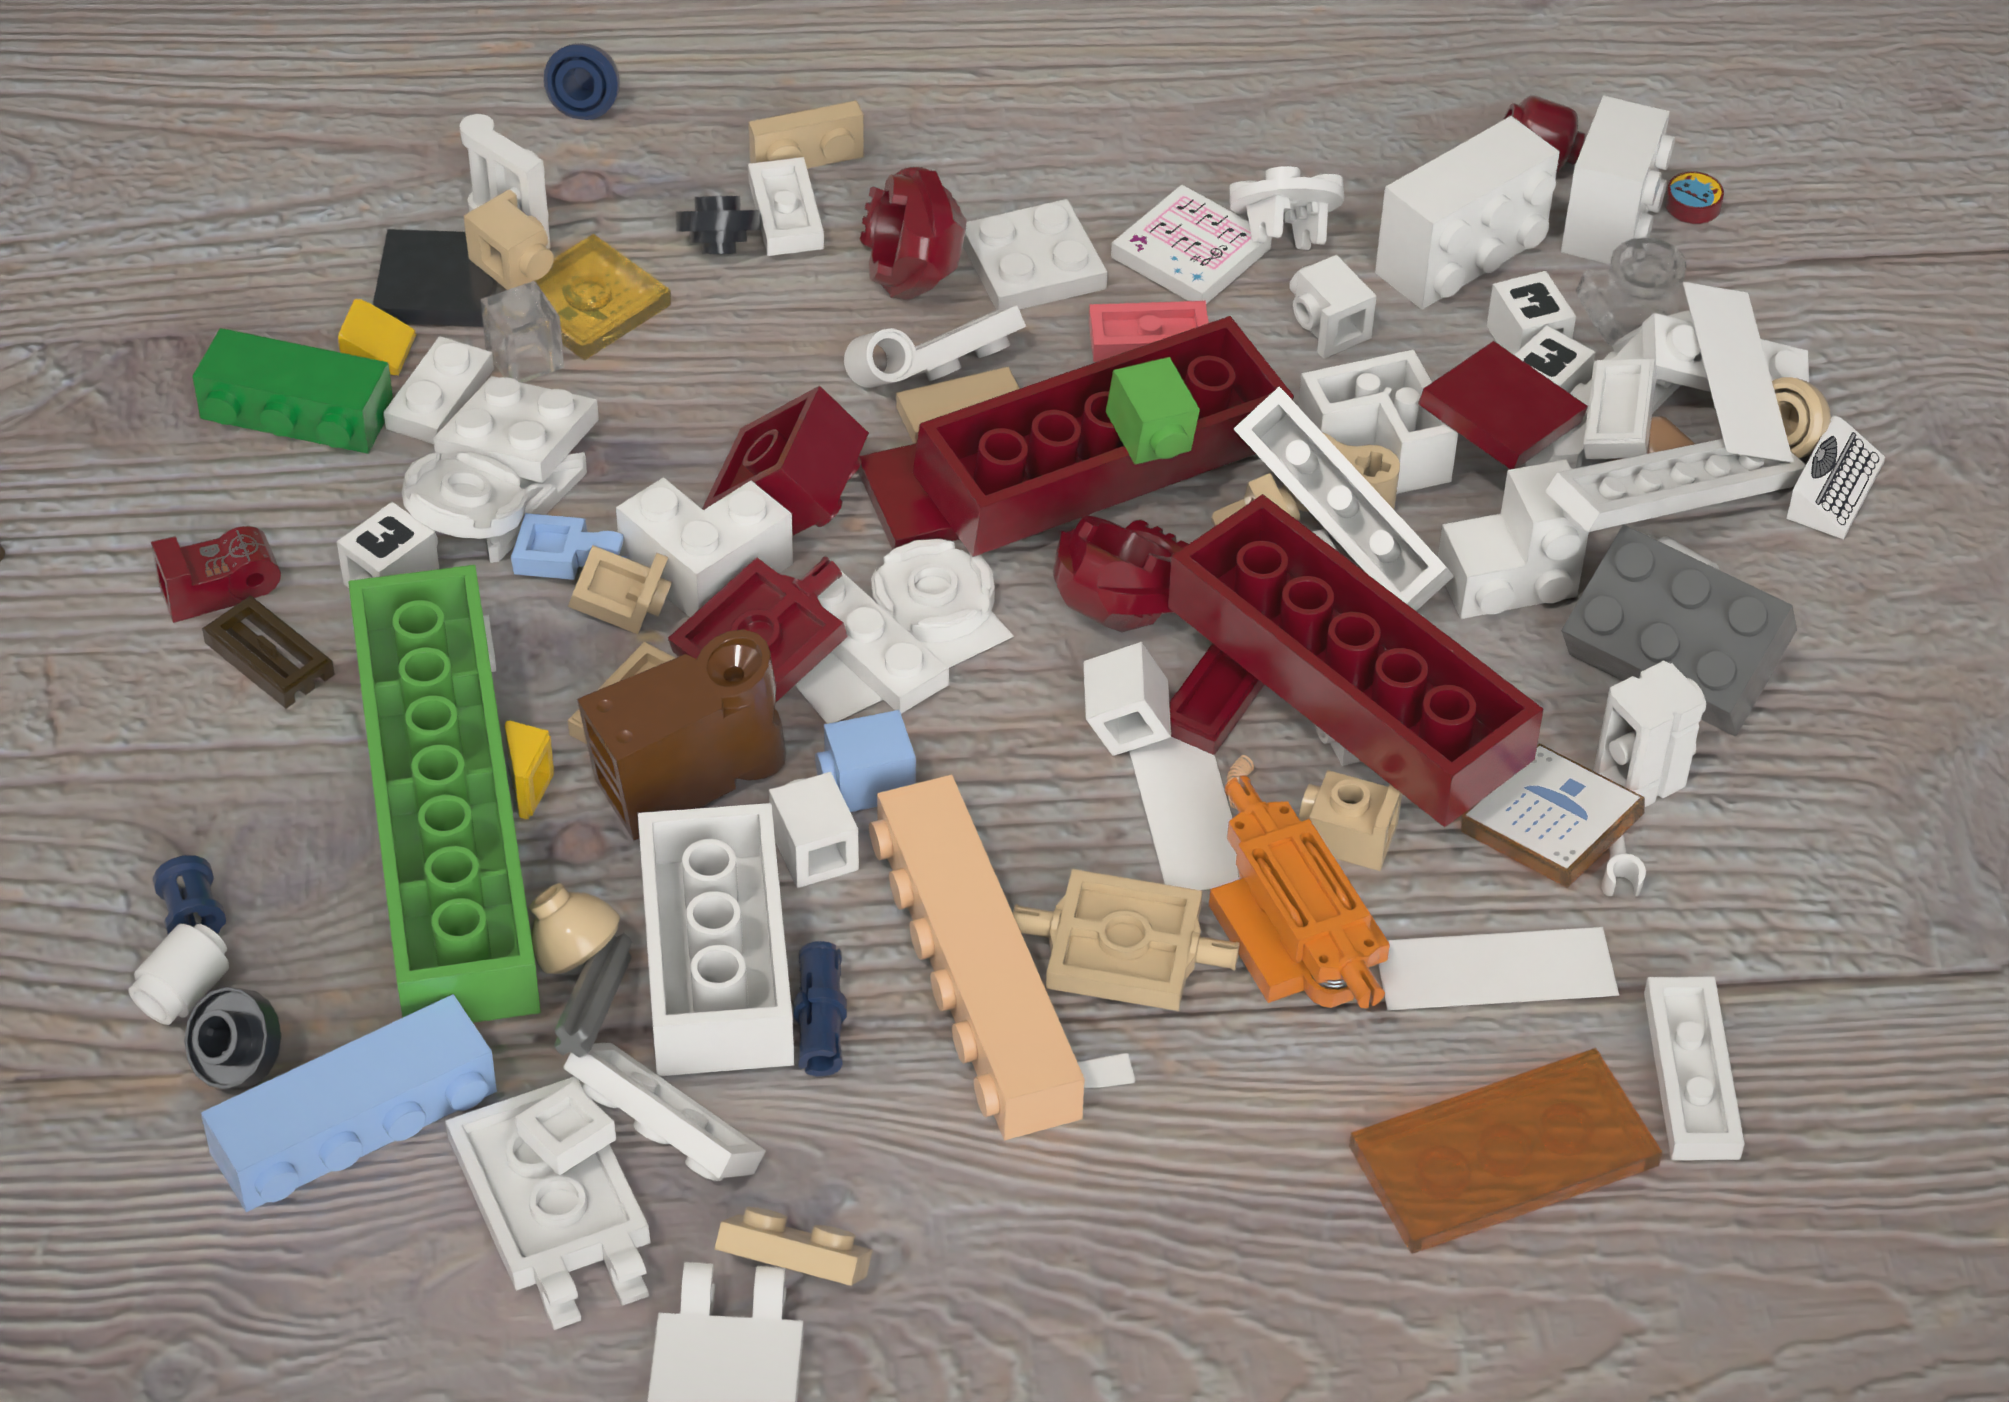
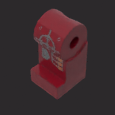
M236 527L217 539L183 547L179 546L176 536L151 542L158 585L173 623L236 606L249 596L254 598L265 596L276 588L281 579V571L267 537L263 531L256 527Z

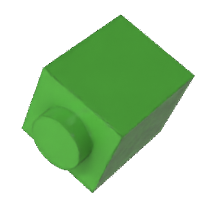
M1170 357L1113 370L1106 414L1134 464L1160 458L1169 459L1181 453L1190 452L1200 409Z

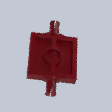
M824 556L817 565L799 580L777 573L756 557L668 637L672 652L678 657L686 654L697 659L703 647L723 633L743 629L755 632L767 642L771 653L776 684V703L848 637L844 622L822 607L817 598L832 583L842 577V572L833 561Z

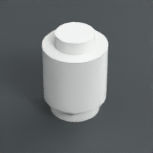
M178 924L134 972L136 981L128 990L130 997L146 1015L161 1024L170 1025L177 1016L186 1017L228 971L229 962L224 955L227 952L226 944L219 935L207 926L196 924L194 927L186 924Z

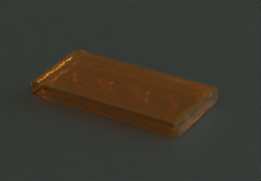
M1597 1048L1351 1132L1349 1148L1411 1254L1658 1167L1663 1153Z

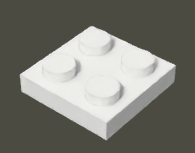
M1068 199L993 215L966 223L963 247L996 310L1015 305L1020 310L1107 289V270Z
M491 376L433 438L435 453L442 452L441 460H456L457 452L477 453L501 462L511 468L519 478L543 483L599 420L597 399L575 395L563 389H548L525 384L513 378Z

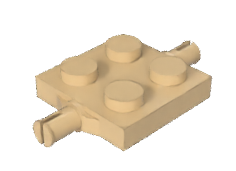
M1072 869L1066 894L1056 905L1054 912L1023 907L1018 904L1014 906L1013 915L1021 933L1049 938L1051 956L1047 969L1046 989L1179 1011L1185 980L1194 970L1196 963L1230 968L1232 970L1236 969L1240 942L1200 937L1201 929L1198 919L1202 903L1203 891Z

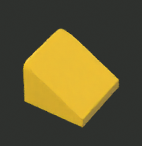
M355 298L338 334L340 353L388 362L390 375L399 376L415 340L416 331L369 302Z
M506 721L504 727L507 754L518 814L520 818L529 819L530 816H533L554 776L551 736H549L548 730L514 721Z

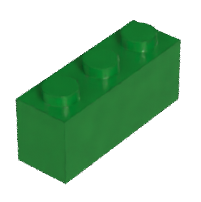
M223 328L218 330L192 376L200 419L369 454L385 424L384 411L393 400L388 362Z

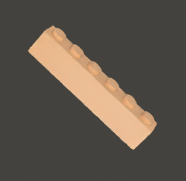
M953 775L877 793V821L869 823L872 847L879 861L888 859L892 871L889 872V882L897 908L899 910L908 908L913 921H910V934L917 957L920 960L927 958L930 960L934 970L930 976L931 985L937 1006L940 1011L950 1009L955 1021L952 1024V1035L958 1057L963 1064L972 1062L977 1077H974V1089L983 1116L994 1115L1004 1141L1082 1120L1084 1076Z

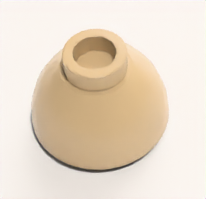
M1792 377L1775 379L1772 381L1790 450L1799 459L1813 453L1820 438L1827 431L1831 423L1828 402L1820 390L1805 380Z
M561 883L549 887L539 894L529 906V909L535 915L531 937L536 961L542 971L548 974H562L578 967L598 953L613 938L618 929L619 914L599 897L584 892H568Z

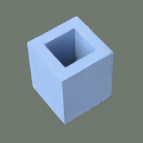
M900 710L824 724L825 751L815 753L817 775L828 772L832 773L850 812L877 807V793L916 784V756Z

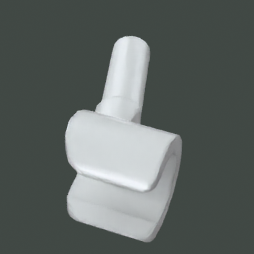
M1614 822L1606 830L1610 860L1607 863L1601 889L1605 895L1613 896L1616 877H1625L1633 884V895L1638 896L1645 879L1646 869L1644 863L1638 857L1626 853L1622 825Z

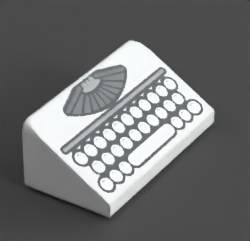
M1833 415L1827 431L1820 438L1794 487L1786 519L1844 539L1884 464L1885 456L1845 420Z

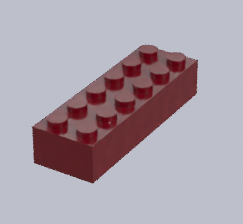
M1228 316L920 423L913 474L971 556L975 557L1082 518L1084 515L1096 513L1255 455L1256 453L1234 428L1278 387L1292 401L1294 395L1234 319ZM1170 357L1200 409L1191 451L1181 453L1169 459L1160 458L1134 464L1106 414L1113 370Z
M1264 494L1171 556L1168 602L1170 610L1444 828L1535 760L1544 710L1540 705Z

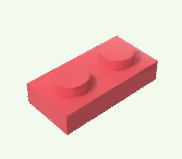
M1206 301L1089 304V330L1093 362H1098L1208 324Z

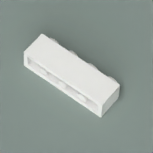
M1280 387L1234 428L1240 437L1369 576L1415 611L1454 577L1443 562Z

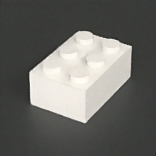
M1510 116L1387 185L1384 192L1375 273L1423 310L1443 297L1447 298L1454 295L1462 286L1479 276L1495 271L1503 262L1520 252L1536 247L1546 238L1549 229L1548 220L1552 195L1556 186L1555 177L1559 151L1514 117Z

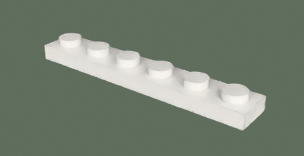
M1719 439L1560 471L1556 473L1545 492L1562 507V513L1569 522L1585 529L1587 532H1592L1794 487L1806 465L1792 452L1794 462L1727 453L1724 440Z

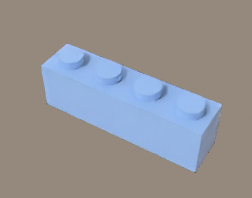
M454 994L201 1112L210 1154L245 1212L267 1202L282 1200L289 1196L296 1188L331 1171L344 1170L353 1165L360 1157L394 1141L406 1140L417 1134L423 1127L456 1111L471 1109L478 1105L485 1097L497 1092L492 1051Z

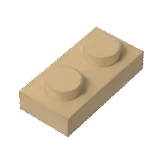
M857 100L749 121L750 164L804 157L806 167L812 168L864 157L863 113Z
M746 1207L744 1215L737 1214L720 1223L715 1250L850 1286L867 1276L873 1249L854 1245L855 1234L847 1230L826 1225H814L812 1233L786 1227L788 1218L786 1215L757 1207Z

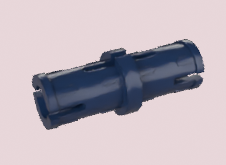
M826 941L807 943L799 951L800 987L799 993L794 999L793 1010L794 1018L800 1026L799 1068H805L806 1074L816 1077L833 1075L841 1069V1024L847 1018V999L840 991L842 951L840 949L836 950L835 944Z

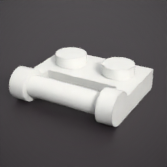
M473 114L465 117L460 122L459 127L462 144L468 148L472 184V193L468 196L469 212L510 189L517 195L518 209L527 216H534L543 225L548 236V245L546 247L549 249L551 247L548 223L549 214L547 210L543 160L538 158L531 150L523 149L496 132L494 122L489 116Z

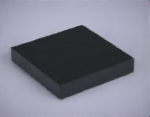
M387 229L373 305L405 324L490 327L498 282L469 259L466 232Z

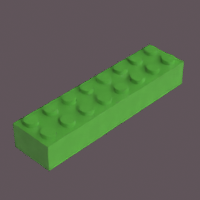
M476 565L350 580L348 585L402 1018L454 994L473 1023L541 1013L534 951Z

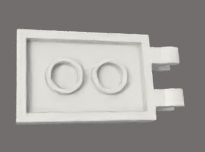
M575 1076L445 1120L450 1144L515 1290L537 1284L546 1314L554 1330L581 1321L580 1312L574 1299L578 1298V1293L569 1274L570 1271L604 1260L614 1291L622 1306L649 1296V1291L641 1276L646 1274V1268L637 1250L638 1247L651 1243L649 1226L610 1144L559 1176L518 1136L515 1116L571 1081L584 1092L579 1080Z
M685 1262L682 1277L680 1314L658 1313L648 1402H797L804 1337L803 1320L784 1319L786 1287H784L785 1268L756 1266L752 1318L712 1316L715 1297V1283H712L714 1264Z

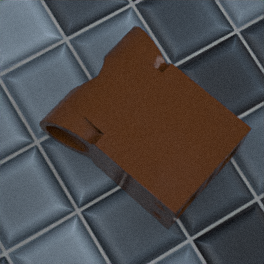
M744 629L728 631L715 637L703 647L697 659L684 654L577 699L595 781L633 841L640 838L638 813L698 809L735 790L736 779L749 781L765 779L776 774L785 764L787 753L782 722L778 711L775 709L776 684L771 653L767 642L759 634Z

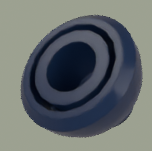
M574 43L557 50L549 58L544 70V87L549 100L561 113L575 119L592 120L604 115L616 101L620 89L619 71L612 57L603 49L587 43Z

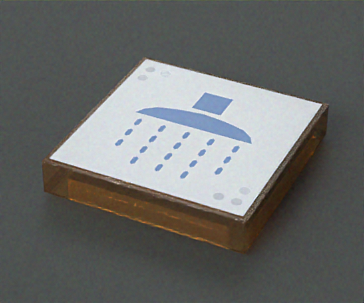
M1539 743L1533 762L1461 816V832L1568 888L1644 814L1645 797Z

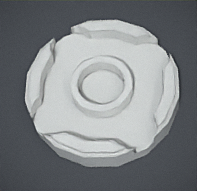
M442 452L431 453L412 462L405 473L402 488L403 505L415 520L434 531L454 537L484 539L501 536L513 530L519 525L524 516L527 492L526 489L524 491V489L520 488L521 479L511 468L493 458L473 452H457L456 460H441Z
M943 539L915 540L894 548L884 557V564L878 571L875 569L871 578L872 599L918 641L924 643L952 641L974 632L988 619L995 602L993 572L981 554L972 557L970 553L955 549V542Z

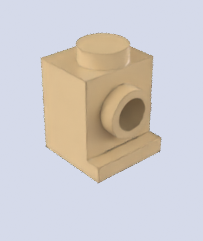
M510 189L463 215L469 259L512 294L531 282L542 278L552 267L554 255L546 247L548 245V236L543 225L534 216H527L518 209L517 195Z
M1327 770L1321 787L1308 784L1301 803L1299 819L1300 821L1311 820L1335 859L1381 871L1398 825L1402 793L1390 784L1389 786H1384Z

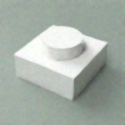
M572 1081L515 1116L518 1136L559 1176L616 1140L614 1121Z

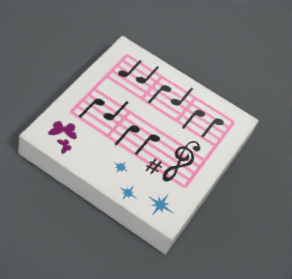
M1181 184L1112 242L1111 258L1187 301H1206L1207 304L1271 249L1272 237L1268 236L1265 243L1254 242L1251 237L1248 220Z

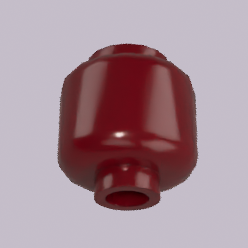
M1536 95L1526 97L1519 105L1516 103L1510 105L1503 120L1510 116L1514 117L1559 151L1556 174L1562 170L1566 163L1574 165L1577 162L1585 142V133L1578 131V115L1575 110Z

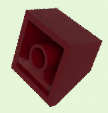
M819 385L740 429L702 509L705 510L751 480L792 513V536L813 525L822 527L829 523L842 507L841 494L847 481L857 472L861 465L859 455L869 432Z

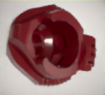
M919 166L901 169L896 174L890 175L885 182L884 190L874 186L870 188L869 196L872 197L871 202H866L865 210L868 212L867 216H863L862 219L865 231H861L860 235L861 243L872 248L869 259L870 280L881 284L886 292L891 295L890 298L910 300L930 291L940 280L958 268L967 223L960 206L953 198L952 193L942 185L937 171Z
M1084 515L1075 529L1067 533L1062 531L1056 550L1053 577L1064 602L1069 608L1105 627L1119 632L1130 631L1153 625L1162 613H1173L1168 608L1171 556L1187 546L1188 543L1182 540L1177 542L1174 534L1169 532L1165 535L1163 534V529L1158 526L1149 528V523L1141 519L1131 522L1124 528L1109 520Z

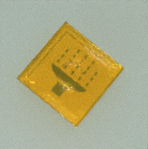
M594 233L555 257L552 267L542 278L531 282L513 294L506 289L507 303L544 330L540 299H542L554 316L557 324V330L553 324L552 329L550 327L549 329L553 332L558 342L584 361L671 305V290Z

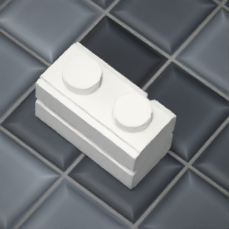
M1662 661L1642 671L1639 679L1632 676L1610 687L1593 773L1640 797L1627 810L1628 812L1633 814L1655 803L1657 796L1665 798L1686 787L1692 756L1696 752L1698 723L1701 721L1702 713L1706 709L1704 694L1697 683L1692 679L1686 678L1672 663Z

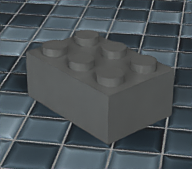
M1623 524L1561 632L1569 655L1622 681L1632 676L1639 679L1642 671L1662 661L1672 663L1686 678L1696 682L1702 690L1706 701V709L1702 713L1701 720L1736 737L1794 637L1797 626L1793 605Z

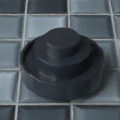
M741 196L694 197L695 211L676 212V232H690V243H702V254H736V242H747V230H761L760 210H741Z
M224 987L209 992L196 1004L187 1021L184 1039L187 1060L195 1075L207 1085L222 1089L242 1090L257 1085L270 1073L279 1056L282 1037L279 1017L270 1001L257 991Z

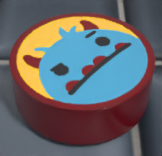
M1695 171L1677 174L1669 181L1665 207L1673 217L1689 224L1707 223L1714 220L1720 214L1724 189L1717 179L1708 174Z

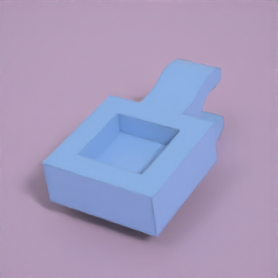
M525 513L511 555L514 575L574 580L578 566L584 567L592 545L619 555L624 537L623 534L615 531L587 532L585 518Z

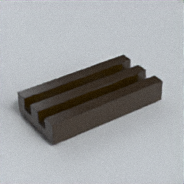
M249 596L202 628L205 644L285 709L296 702L294 695L296 692L301 691L304 695H307L313 691L316 678L320 677L326 682L335 675L333 661L252 596ZM245 618L304 664V666L299 669L279 653L272 642L263 635L258 636L241 621Z

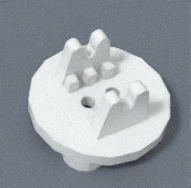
M1291 166L1274 167L1266 170V180L1239 181L1230 184V209L1237 215L1248 217L1251 237L1254 242L1265 243L1268 236L1281 237L1283 233V220H1285L1286 223H1292L1295 246L1297 249L1309 250L1311 243L1325 244L1328 212L1342 206L1344 202V184L1341 175L1322 174L1311 178L1300 177V169Z

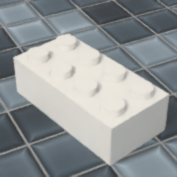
M771 803L638 813L657 1075L670 1076L793 1066L792 1007Z

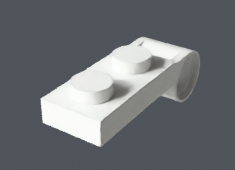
M1015 305L992 311L915 347L911 339L902 331L884 329L855 338L845 351L844 365L849 377L856 384L866 388L898 382L912 375L926 372L929 381H932L962 368L958 358L975 350L979 359L1010 346L1007 335L1026 327L1018 306ZM876 344L885 351L887 356V367L884 373L876 367L873 361V349Z

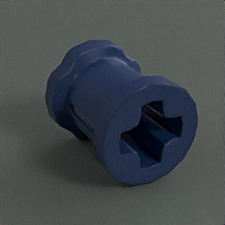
M183 855L163 863L155 871L152 880L156 894L162 900H165L169 913L164 921L167 934L169 935L178 924H186L194 927L196 924H202L218 935L220 929L226 923V916L223 906L217 900H214L210 887L214 876L210 863L205 858L196 855ZM179 876L183 877V881L185 884L184 888H182L177 882V878ZM194 912L201 916L202 920L200 923H196Z

